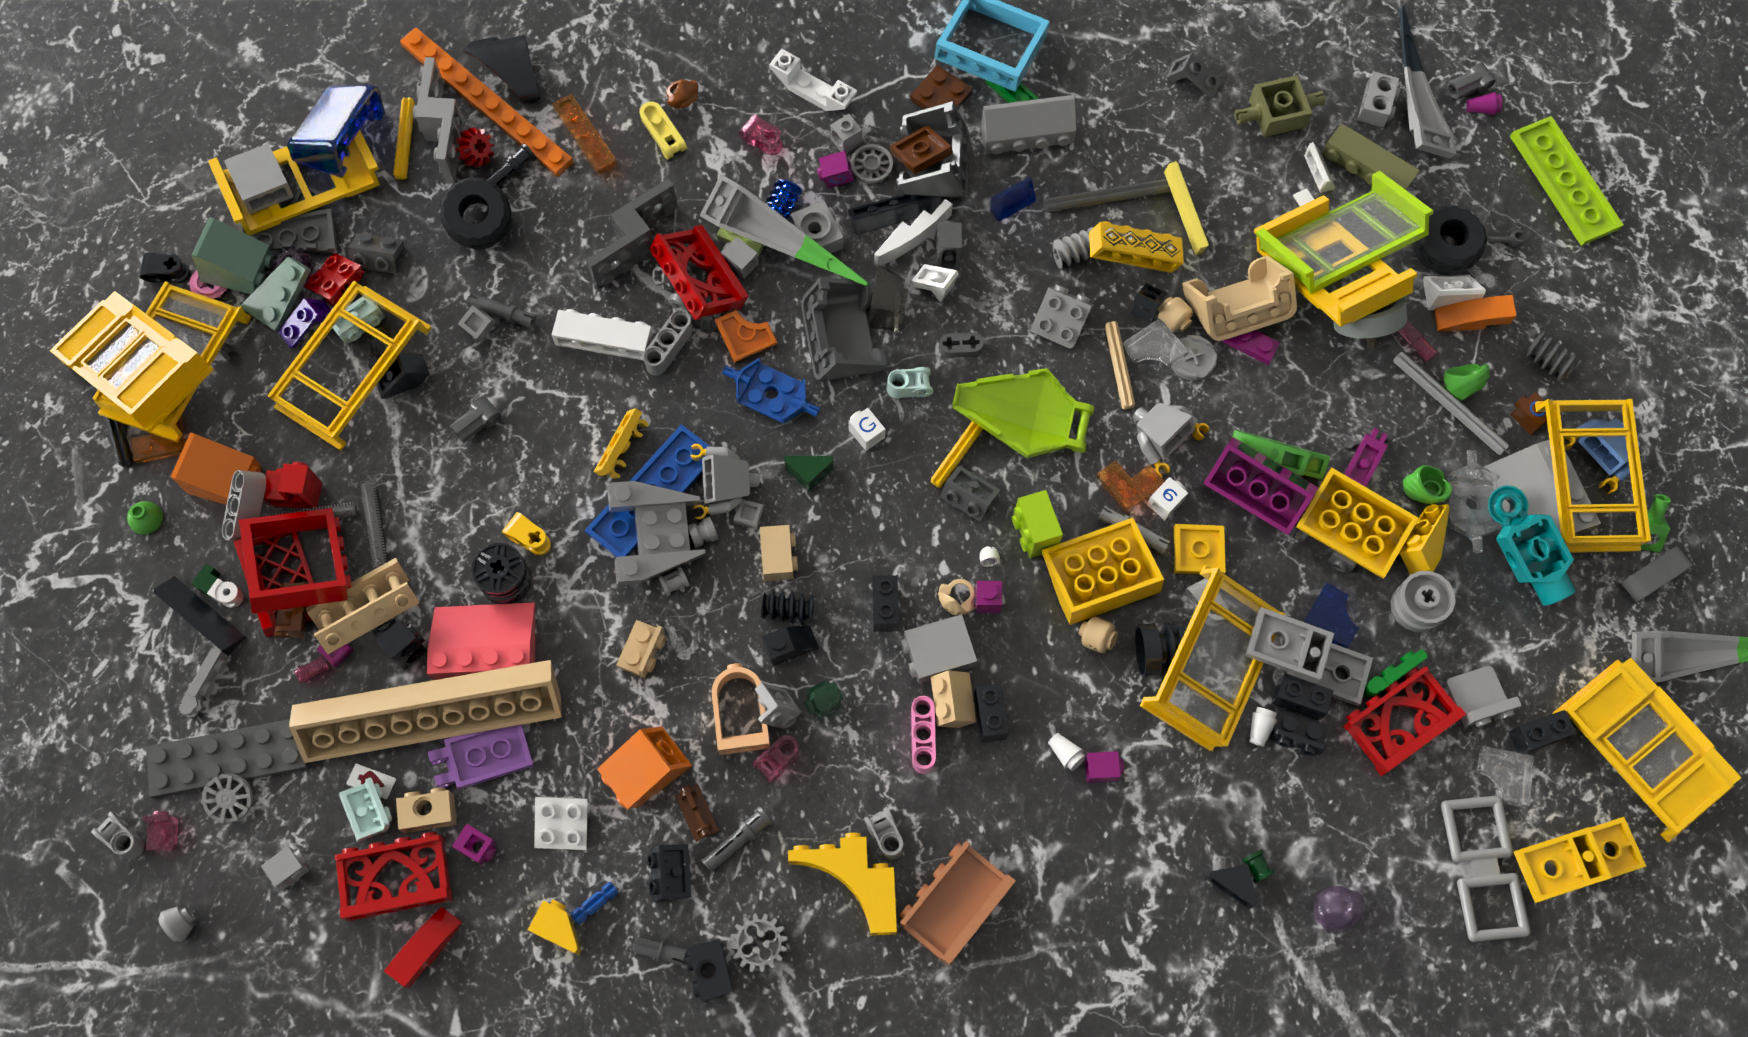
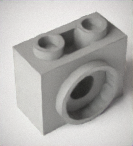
M824 200L790 214L793 225L831 254L844 249L845 232L842 226H837L835 213L832 207H827ZM812 231H819V233H817V234H812V233H810V232H812Z

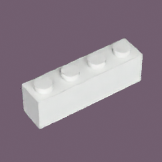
M567 309L566 311L558 310L552 338L555 345L644 361L643 354L653 340V332L651 326L644 322H626L618 317L609 319L595 313L586 315L572 309Z

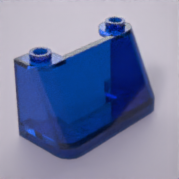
M370 84L331 85L325 88L322 96L295 135L288 141L287 148L292 161L342 178L347 171V167L343 166L344 156H350L348 146L366 120L373 121L376 119L380 121L385 114L379 88Z

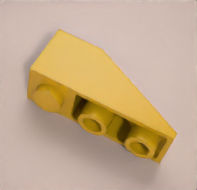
M1449 504L1426 506L1399 553L1410 575L1419 571L1434 572L1441 560L1450 509Z

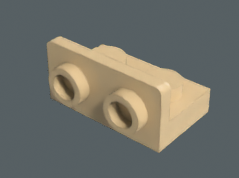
M636 620L616 664L617 668L643 678L646 677L648 672L651 673L656 664V658H654L658 649L661 650L666 641L663 627L659 625L654 627Z

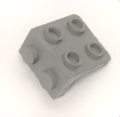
M1057 284L1056 287L1051 286L1048 288L1031 330L1033 333L1067 348H1073L1088 315L1092 312L1094 304H1091V299L1084 295L1078 294L1075 297L1068 294L1069 289Z
M1491 666L1479 668L1449 678L1446 681V686L1452 700L1466 713L1461 718L1464 727L1476 724L1478 728L1491 723V719L1499 717L1500 720L1515 715L1514 710L1522 706L1518 696L1510 699L1506 698L1497 675Z

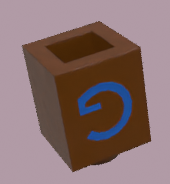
M1536 392L1529 398L1526 395L1521 397L1514 404L1517 408L1510 414L1530 435L1547 422L1546 412H1536L1535 403L1537 401H1544Z

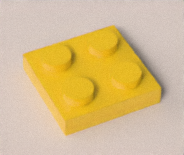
M1174 525L1175 574H1200L1205 565L1210 568L1219 567L1222 573H1226L1224 526Z

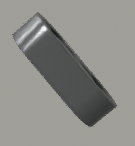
M950 333L940 338L938 349L940 354L947 358L974 357L982 352L984 341L977 333ZM970 341H974L976 348H971V345H969ZM946 342H951V350L947 348Z

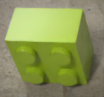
M1044 490L1018 498L1012 522L1015 530L1019 529L1021 533L1020 544L1022 550L1028 552L1029 558L1043 555V549L1060 544L1063 533L1047 491Z

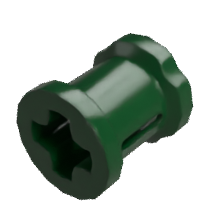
M1262 849L1242 859L1243 863L1249 865V869L1254 876V883L1275 873L1273 869L1269 868L1264 859Z

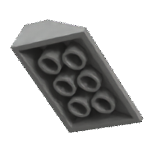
M1549 440L1532 445L1483 467L1493 491L1505 485L1519 488L1527 497L1529 503L1528 515H1551L1560 532ZM1565 451L1571 504H1591ZM1504 500L1502 507L1506 512L1509 511L1510 504ZM1573 513L1575 536L1589 534L1601 524L1596 513Z

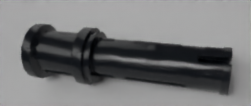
M523 143L521 149L512 156H507L505 163L488 176L486 180L492 181L499 187L512 175L520 174L523 167L529 162L537 160L532 150Z

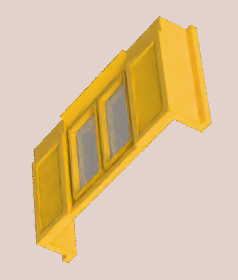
M115 291L105 301L102 300L50 350L69 369H73L150 433L214 370L196 351Z
M1632 658L1623 663L1619 660L1613 662L1552 713L1566 710L1571 721L1668 827L1660 834L1667 842L1675 838L1741 779V776L1717 752L1709 739Z

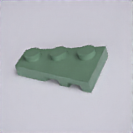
M287 257L240 306H242L244 311L268 327L279 331L284 325L311 269L296 259Z

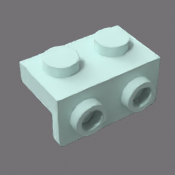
M363 296L346 309V311L372 327L377 326L385 318L378 305ZM340 317L333 326V330L346 345L351 341L359 339L362 333L365 332L343 317Z
M371 777L367 778L364 784L339 793L357 842L388 831L389 822L392 821V817L388 807H383L380 801L383 795L379 784H374Z

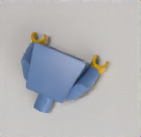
M1590 419L1578 428H1624V425L1617 419L1609 422L1603 419ZM1625 436L1563 437V439H1567L1570 444L1565 446V450L1571 449L1576 439L1579 438L1578 442L1609 475H1614L1612 478H1607L1599 484V488L1603 487L1606 483L1610 485L1611 490L1606 495L1616 491L1618 482H1622L1630 474Z

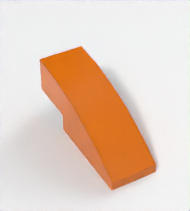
M1513 295L1473 299L1446 305L1434 310L1438 332L1483 330L1487 325L1511 324L1517 316Z

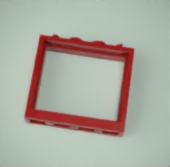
M332 508L239 519L252 614L348 600L347 589L351 588L350 575L344 574V570H348L346 555L341 556L340 551H344V542L342 536H337V532H341L339 517L334 518ZM328 529L337 580L260 591L252 538Z

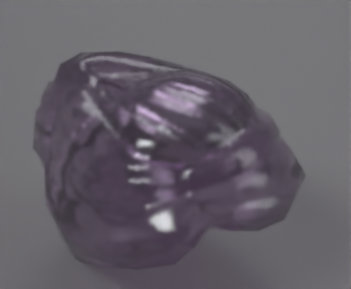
M1344 886L1329 887L1318 894L1314 906V915L1324 929L1332 932L1346 930L1353 926L1361 917L1365 908V900L1362 893L1357 890H1350Z

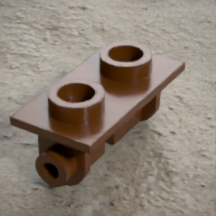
M699 785L683 787L681 792L675 795V798L695 842L718 832L717 824Z

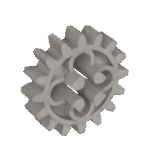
M754 913L752 921L744 917L745 925L742 927L736 924L735 927L739 932L738 934H731V938L736 940V943L730 945V949L737 950L733 958L735 960L742 958L740 966L744 968L749 964L750 972L752 973L756 967H759L761 973H764L765 966L767 965L773 970L775 968L773 961L782 962L783 959L779 954L780 952H787V948L782 946V943L788 941V938L780 936L785 930L784 927L776 928L778 920L774 918L769 922L767 914H764L762 919H759L757 914ZM750 927L757 929V935L761 940L766 937L768 932L772 931L775 933V938L772 941L766 940L763 942L765 949L771 953L770 958L762 959L761 951L758 947H754L749 955L743 954L745 946H753L755 944L753 937L747 933Z

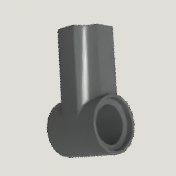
M1478 63L1466 74L1448 82V94L1452 99L1458 100L1476 91L1478 93L1485 92L1496 83V80L1484 63Z
M482 396L476 399L470 405L469 411L451 424L450 428L465 443L481 429L494 426L500 420L501 413L487 397Z

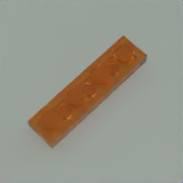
M572 93L552 103L554 111L597 175L618 165L616 158Z

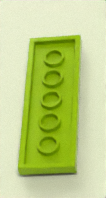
M1552 116L1512 132L1510 138L1581 246L1616 232L1624 226Z

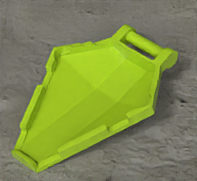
M1047 368L1031 370L1027 374L1013 375L1012 373L980 378L975 382L957 383L952 408L1026 458L1065 448L1071 449L1074 452L1084 453L1087 446L1085 438L1089 419L1094 412L1093 405L1078 402L1068 394ZM1075 411L1081 415L1076 439H1071L1069 434Z

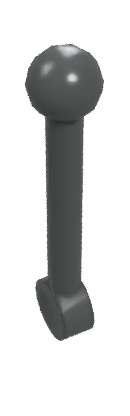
M1387 434L1388 436L1385 442L1391 443L1393 441V436L1391 434ZM1346 440L1343 446L1346 450H1351L1353 446H1359L1361 440L1354 442Z

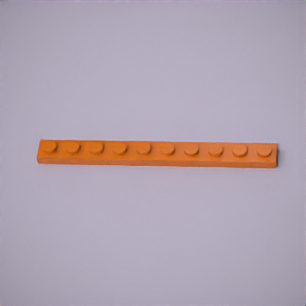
M415 27L400 40L401 46L423 65L426 57L435 58L442 78L448 86L520 146L523 143L526 144L535 154L537 160L555 176L558 177L574 163L571 156L418 28Z

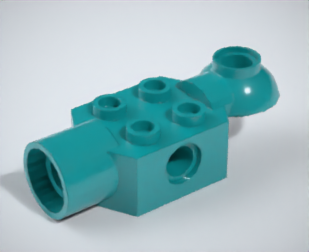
M1509 485L1498 487L1488 499V510L1491 517L1502 526V530L1496 540L1518 582L1531 583L1543 606L1556 603L1574 594L1576 590L1566 573L1574 559L1551 515H1528L1529 503L1522 490ZM1504 500L1508 501L1510 504V509L1508 512H1506L1502 507V503Z

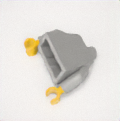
M1158 403L1150 411L1142 407L1138 408L1133 416L1134 420L1138 422L1137 440L1141 451L1150 465L1154 464L1153 474L1157 479L1162 478L1158 470L1159 468H1163L1166 474L1170 472L1169 465L1161 463L1160 459L1165 460L1191 434L1194 439L1201 441L1204 435L1199 430L1204 434L1209 432V426L1205 423L1198 424V419L1184 406H1167Z
M693 444L691 446L692 449L701 450L699 455L690 456L695 461L702 459L704 504H708V507L702 505L694 506L693 509L701 507L704 510L702 516L694 518L703 519L707 514L712 516L730 512L741 504L743 497L749 496L750 487L759 486V474L749 473L748 462L740 460L739 455L729 448L707 446L706 449H703L700 444Z

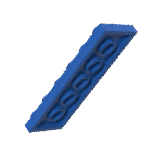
M681 424L630 481L686 493L703 474L702 459L695 461L690 456L699 455L701 450L692 449L691 446L693 444H700L703 449H706L709 445ZM608 504L585 529V533L615 557L629 556L638 546L634 511L609 512Z

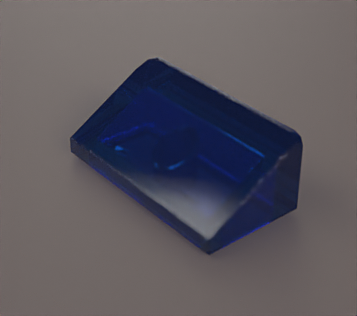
M1030 177L991 198L990 211L998 221H1002L1036 201L1032 179Z

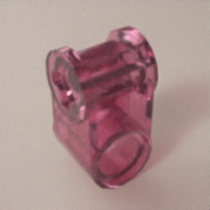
M751 115L738 132L743 141L755 146L768 155H776L783 148L779 129L757 115Z
M789 735L780 737L754 761L752 766L755 769L758 768L768 778L767 782L772 784L798 758L800 753L798 742ZM792 743L795 748L791 754L781 753V747L784 744Z

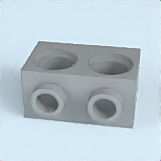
M1372 72L1365 88L1358 121L1384 127L1388 119L1392 120L1396 109L1395 106H1392L1393 101H1397L1400 93V88H1397L1399 78Z

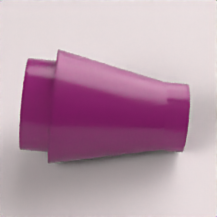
M1494 92L1473 99H1467V112L1489 115L1500 113L1502 110V96Z

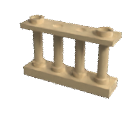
M396 558L351 582V588L347 589L348 600L306 607L308 615L319 629L314 635L327 654L419 603V600L407 583L410 581L407 574Z

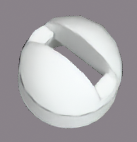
M987 546L981 550L980 563L982 566L992 567L1000 563L997 549Z

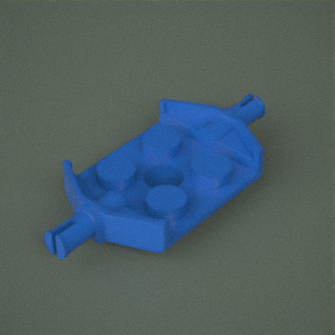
M759 358L741 369V371L735 370L728 365L722 371V375L734 379L736 383L737 403L783 424L798 414H803L804 411L815 417L820 412V407L810 404L806 400L805 379L801 382L762 364ZM768 390H775L778 392V396L774 399H769L765 396V393Z

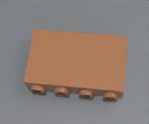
M965 841L963 845L957 843L949 853L952 859L946 866L943 863L940 864L933 873L935 880L930 886L925 883L916 894L919 900L913 907L908 904L899 915L902 918L899 925L948 967L1016 882L1010 875H1004L975 851L968 841Z

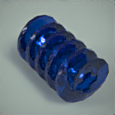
M779 179L774 183V187L766 199V204L786 219L790 217V210L795 208L794 203L799 201L797 195H801L803 190L799 185L790 180Z

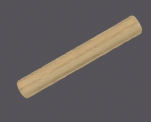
M1116 321L1107 322L1105 330L1121 406L1124 410L1134 408L1135 401L1119 326Z

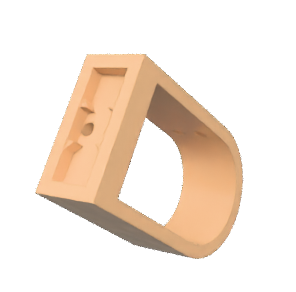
M741 663L730 664L727 666V670L723 671L715 679L712 687L718 752L720 755L770 749L768 725L762 724V733L723 738L719 706V693L723 685L735 678L747 679L756 687L761 684L758 676L751 670L743 668ZM759 702L760 713L762 715L766 711V709Z

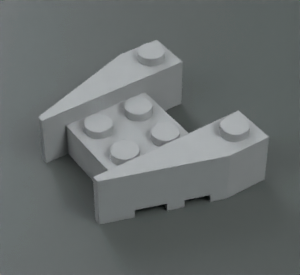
M637 481L608 484L609 512L634 511L639 553V555L616 557L614 564L617 586L644 583L656 576L703 557L705 549L690 550L686 506L697 505L700 501L699 496Z

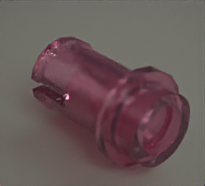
M320 656L302 667L298 665L294 673L300 684L304 682L307 684L309 679L328 671L329 668L323 657Z

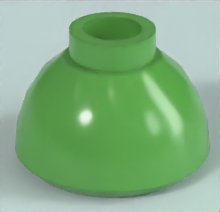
M141 501L134 504L127 514L129 527L135 533L141 535L153 533L160 527L163 521L161 508L149 501Z

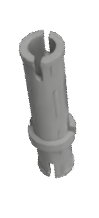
M1104 506L1098 517V520L1108 525L1129 519V516H1123L1107 506ZM1137 524L1147 546L1162 555L1170 541Z

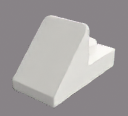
M924 264L913 278L912 283L916 288L932 291L938 301L942 302L953 288L959 273L957 270Z

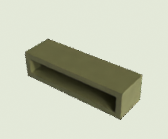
M1342 123L1331 136L1322 152V155L1326 156L1328 160L1336 162L1348 172L1364 179L1369 185H1372V174L1381 171L1407 191L1420 171Z

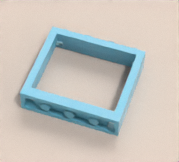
M962 0L936 43L934 59L1016 92L1047 36L1050 21L1000 0ZM968 9L1034 35L1016 68L949 42Z

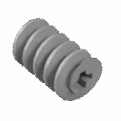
M1093 227L1087 231L1082 230L1079 234H1071L1070 237L1065 236L1062 240H1054L1053 256L1059 269L1063 268L1062 261H1065L1066 265L1070 266L1071 258L1076 263H1079V255H1082L1084 260H1088V252H1090L1089 232Z

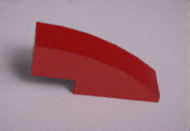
M441 907L404 945L384 972L403 987L410 989L427 966L430 967L463 922Z

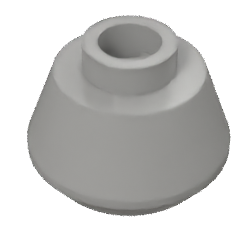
M177 906L164 910L158 918L164 932L175 942L184 941L194 927L192 921L195 920V917L187 907L182 909Z

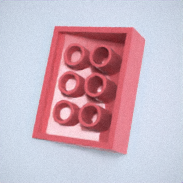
M535 602L435 607L427 652V675L432 680H439L535 663Z

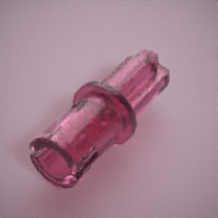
M1408 320L1405 326L1398 330L1410 343L1409 347H1413L1425 362L1437 354L1438 351L1424 338L1425 335L1420 334Z

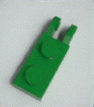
M1423 649L1417 653H1414L1412 650L1400 658L1402 664L1396 668L1392 664L1381 672L1383 677L1375 676L1366 684L1363 694L1368 698L1375 697L1422 663L1428 655Z

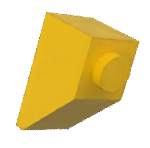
M553 899L551 903L542 901L528 930L579 955L581 948L571 915L564 911L566 906Z

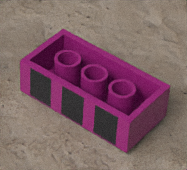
M1232 437L1203 483L1289 535L1318 489L1315 485L1235 437Z

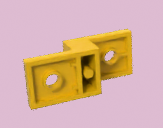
M1625 817L1514 851L1535 903L1647 867ZM1606 843H1610L1615 848V855L1613 857L1605 853L1604 845ZM1547 861L1553 863L1556 867V874L1554 876L1548 875L1545 871L1544 866Z

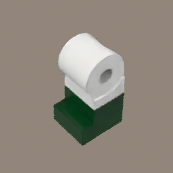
M206 563L191 585L226 607L235 608L239 606L244 598L242 590L232 582H223L218 579L221 574Z

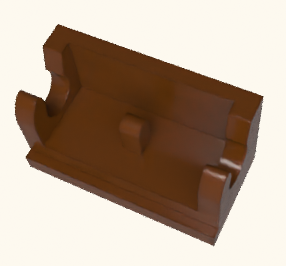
M281 583L280 588L306 585V583ZM307 606L277 610L275 638H304Z

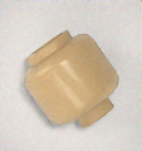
M1169 297L1158 308V319L1171 332L1178 331L1179 329L1184 331L1193 322L1191 320L1193 315L1192 308L1180 297Z
M1092 617L1088 622L1084 621L1079 630V635L1082 636V645L1099 653L1112 650L1118 638L1115 625L1099 617Z

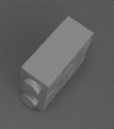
M268 143L224 160L249 214L294 197Z
M962 615L904 631V639L901 640L904 654H909L912 663H908L909 671L912 678H917L918 684L931 681V676L948 670L962 672L976 668L977 658Z

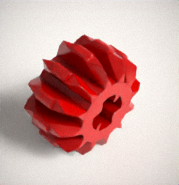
M475 127L461 131V137L455 140L459 144L455 151H460L461 153L458 159L465 160V165L481 167L482 164H488L490 162L489 157L494 155L490 149L495 146V144L489 142L491 135H485V129H476Z

